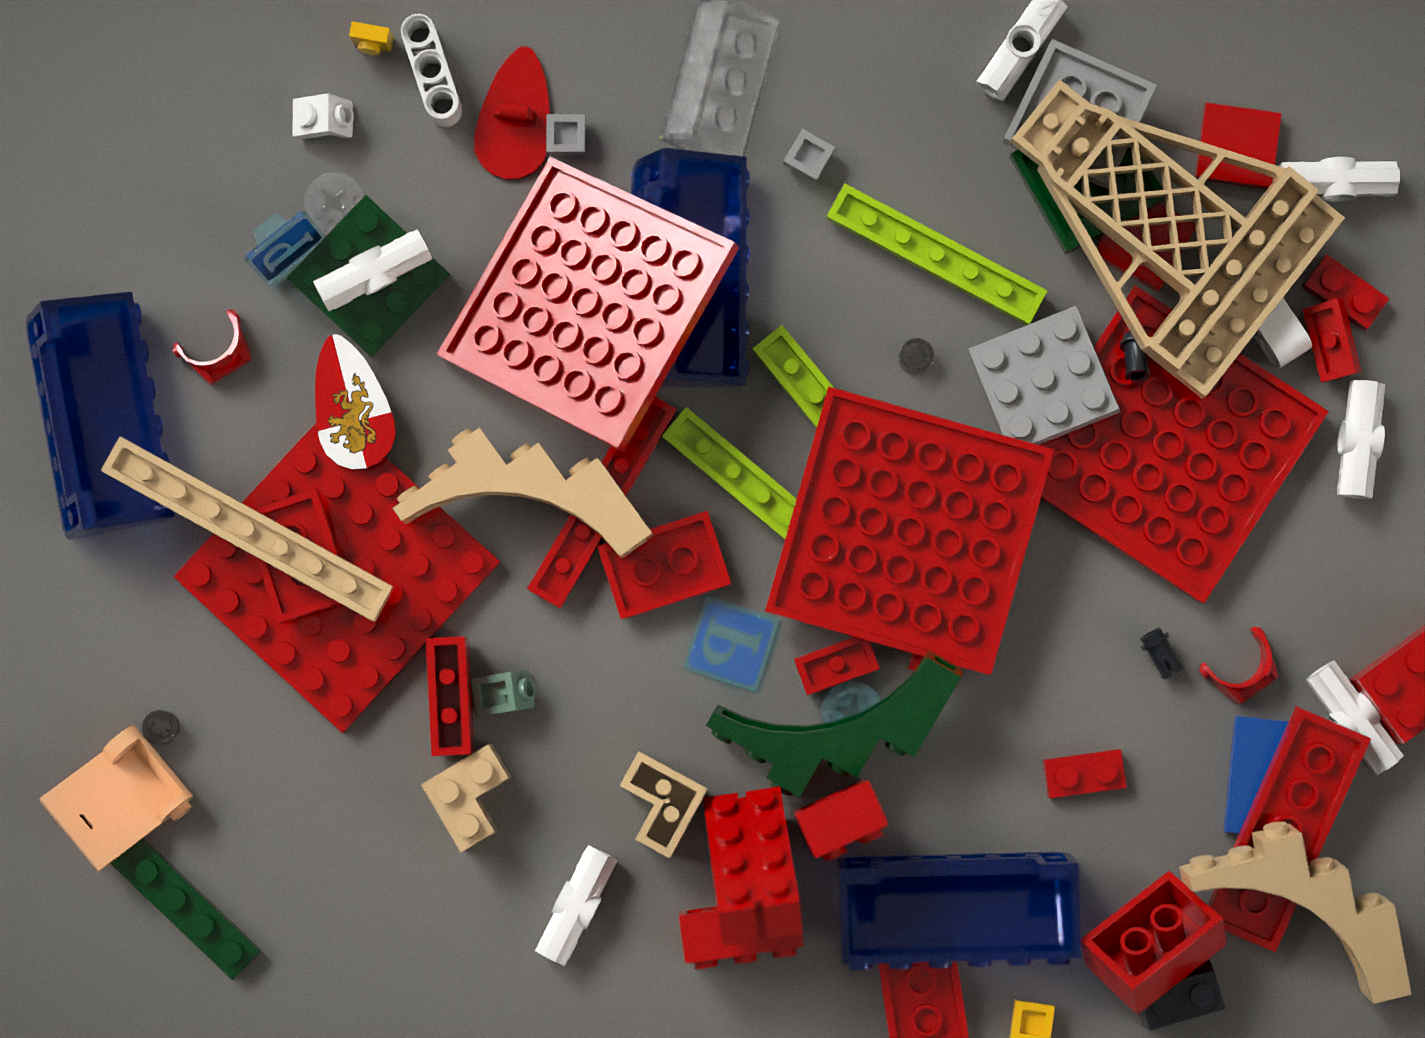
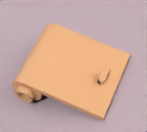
M131 725L115 736L99 755L43 795L39 801L94 868L100 872L167 819L171 818L175 822L191 810L192 806L189 801L194 796L135 725ZM80 816L84 817V819H85V820L89 823V825L92 827V830H91V828L88 826V824H87Z

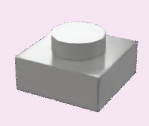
M547 114V155H585V114Z
M802 129L785 157L783 165L816 183L834 153L835 147Z

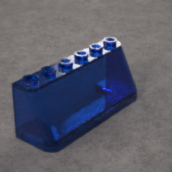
M663 147L639 158L633 166L631 174L632 195L729 239L739 247L661 387L737 388L746 385V378L749 373V362L746 358V340L749 336V323L746 320V303L750 293L749 285L746 282V265L750 257V250L746 244L747 226L750 220V211L747 207V189L750 183L747 157Z
M132 292L40 301L27 315L26 332L62 528L68 540L154 524L174 518L175 511L101 471L119 437L127 439L170 463L167 453L165 451L162 452L159 437L163 434V425L160 415L155 414L153 400L156 397V388L153 378L148 377L145 362H148L149 351L146 341L141 340L138 326L142 322L141 308L137 302L134 303Z
M1013 852L858 856L837 859L842 964H849V969L869 970L876 963H889V968L909 969L913 967L914 962H928V966L931 968L952 967L953 961H968V966L988 967L992 965V960H1007V964L1011 966L1031 965V959H1047V964L1067 965L1071 963V958H1081L1079 862L1070 853Z

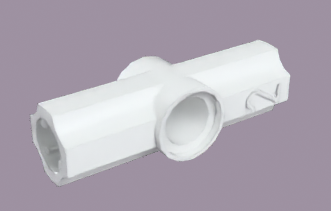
M1062 0L1031 1L976 81V84L984 93L993 99H998L1002 102L1005 100L1066 11L1068 6ZM1016 38H1024L1030 43L1031 50L1020 52L1014 48L1012 41Z
M1332 157L1323 159L1321 162H1282L1279 165L1283 168L1290 166L1319 189L1316 195L1322 197L1324 201H1348L1355 199L1356 196L1389 197L1398 194L1400 169L1397 166V161L1355 162V159L1352 157Z
M417 229L383 247L378 245L349 260V264L313 281L327 310L331 311L363 294L368 296L397 281V277L431 261L432 256Z
M1369 380L1350 381L1346 419L1341 424L1338 436V453L1341 454L1337 485L1338 496L1353 499H1372L1376 462L1382 454L1385 438V429L1381 425L1385 384Z
M1335 661L1320 667L1305 680L1329 712V720L1371 738L1362 759L1374 775L1388 770L1404 756L1380 724L1381 718L1376 708L1365 695L1356 691Z
M590 845L587 846L570 882L567 881L552 909L554 914L535 950L536 952L554 962L566 965L583 929H587L602 898L600 895L618 859Z

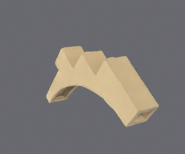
M468 428L451 440L454 446L448 449V452L456 463L451 467L448 463L438 467L428 476L431 479L429 483L420 489L413 486L403 492L397 498L399 504L393 508L401 521L408 524L434 508L461 499L489 495L523 497L550 504L577 517L601 535L621 559L653 537L650 529L598 457L592 462L588 458L578 462L569 470L572 476L565 480L539 443L532 447L529 443L524 444L510 455L513 461L506 465L480 428L475 431Z
M1286 822L1266 824L1263 826L1262 831L1252 833L1255 848L1239 846L1230 849L1227 855L1215 858L1211 855L1197 856L1190 860V864L1179 866L1182 882L1192 892L1222 887L1256 889L1283 896L1311 910L1324 920L1339 938L1353 964L1360 991L1373 1004L1412 995L1395 905L1378 893L1362 894L1356 897V901H1354L1349 870L1336 859L1334 860L1329 857L1312 860L1310 866H1308L1302 833Z

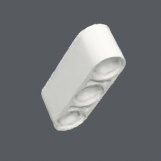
M412 14L402 23L401 36L425 109L434 124L440 127H451L460 119L462 107L438 33L429 17L423 14ZM423 28L430 31L428 38L423 42L417 43L410 39L411 34L417 29ZM429 64L441 66L440 73L434 78H426L422 75L423 69ZM441 99H448L453 102L451 110L445 114H439L433 110L434 105Z
M1284 298L1281 299L1253 335L1266 357L1278 369L1312 348V342L1307 332Z

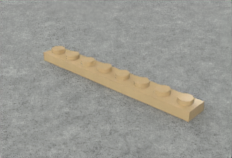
M119 437L101 469L102 472L372 621L376 622L395 588L123 437Z

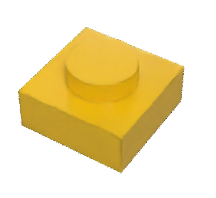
M351 22L349 37L353 45L358 46V51L370 55H379L380 51L391 52L394 37L389 28Z
M1014 999L1009 1038H1051L1055 1006Z

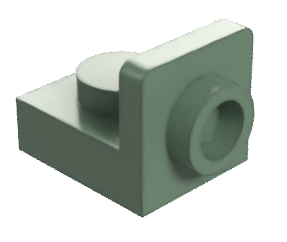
M529 670L471 678L476 717L535 707L536 689Z

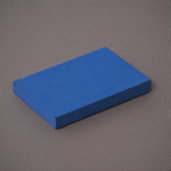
M1234 716L1223 832L1240 833L1289 723L1288 721Z

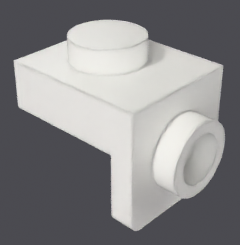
M330 93L293 99V137L300 139L327 135L341 138L352 137L354 114L351 100Z

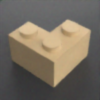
M488 744L421 784L458 849L460 852H463L498 831L479 797L512 777L493 744Z
M638 751L620 786L654 804L635 840L670 858L708 788Z

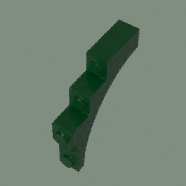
M929 650L912 675L890 695L861 712L839 720L810 725L773 724L745 717L721 705H717L705 726L712 729L711 734L718 740L727 744H731L733 741L744 747L746 755L753 760L763 764L766 761L773 764L766 776L767 779L772 781L771 786H780L781 793L791 796L793 793L800 797L822 758L829 761L828 766L838 774L848 776L850 773L858 777L880 738L886 741L885 746L892 752L900 756H905L907 753L915 758L962 678L963 669Z

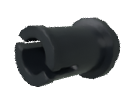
M1128 331L1123 335V339L1119 344L1121 351L1124 352L1126 380L1131 379V382H1143L1150 378L1151 375L1148 355L1140 349L1132 333Z
M1158 627L1140 638L1143 643L1140 648L1142 651L1147 650L1161 674V678L1166 679L1172 675L1165 660L1169 662L1175 674L1181 671L1184 666L1167 640L1169 637L1168 632L1163 633L1162 629Z

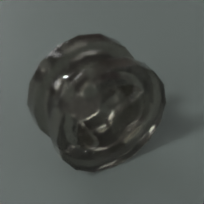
M912 338L906 341L899 351V365L908 374H922L933 363L934 349L926 340ZM918 347L924 351L922 357L926 356V363L919 361L915 366L908 362L911 356H906L907 350L913 352Z
M153 711L143 721V735L152 744H170L176 740L180 733L179 720L175 714L169 711ZM158 717L161 721L170 722L171 729H166L169 734L165 738L161 734H153L152 726H157L153 722Z

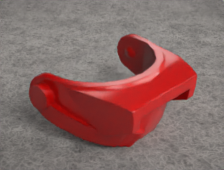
M231 309L226 311L234 327L232 343L229 349L217 359L208 362L192 360L187 356L184 348L178 341L173 344L172 351L178 359L182 357L209 385H213L251 361L250 349L240 324L241 318L235 309L233 311Z
M1254 626L1250 629L1252 636L1259 645L1261 660L1257 672L1249 680L1240 684L1222 681L1206 663L1203 662L1199 665L1200 669L1198 671L1205 680L1209 678L1225 696L1238 705H1241L1279 678L1266 634L1260 627Z

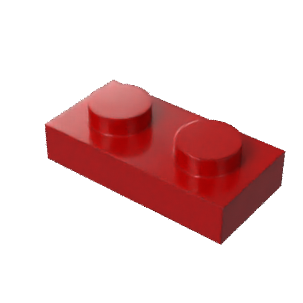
M1328 254L1322 258L1302 286V288L1322 302L1343 298L1349 321L1363 331L1370 327L1390 299Z
M1336 298L1303 308L1302 311L1309 338L1312 342V350L1321 383L1361 373L1362 369L1343 298Z
M852 637L793 659L807 696L880 669L870 641L857 637Z
M1121 749L1042 760L1048 798L1127 788Z

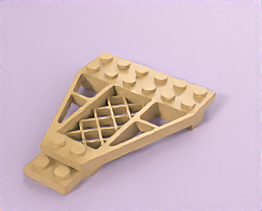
M1060 79L1010 140L1011 144L1039 165L1038 173L1140 349L1200 398L1207 396L1345 218L1316 194L1319 189L1290 166L1287 168L1276 166L1118 116L1110 109L1089 103ZM1114 135H1115L1119 140H1111V139H1112V138L1114 137ZM1146 138L1212 159V162L1197 180ZM1112 147H1130L1133 166L1114 167ZM1104 149L1106 168L1087 170ZM1140 156L1150 164L1141 165ZM1221 161L1272 178V184L1246 217L1242 216L1204 185ZM1160 171L1163 190L1145 192L1142 172ZM1134 173L1137 193L1117 195L1115 174ZM1107 175L1110 195L1090 197L1088 177ZM1079 179L1081 181L1082 194L1074 188ZM1171 181L1180 188L1171 189ZM1190 195L1192 197L1194 214L1175 216L1173 196ZM1164 197L1167 217L1148 219L1146 199ZM1138 200L1140 220L1121 222L1118 201ZM1111 202L1112 218L1095 204ZM1201 205L1211 213L1202 214ZM1077 213L1085 217L1131 254L1132 263L1117 282ZM1203 220H1221L1224 239L1206 241ZM1195 221L1197 242L1178 243L1176 223ZM1168 224L1170 244L1151 246L1149 226ZM1141 227L1143 243L1125 228ZM1222 246L1211 262L1208 263L1206 247ZM1198 248L1201 269L1182 271L1180 250ZM1171 251L1173 267L1155 252ZM1139 265L1146 266L1180 295L1179 303L1152 337L1147 336L1121 291L1122 286ZM1189 276H1199L1194 283L1186 278Z

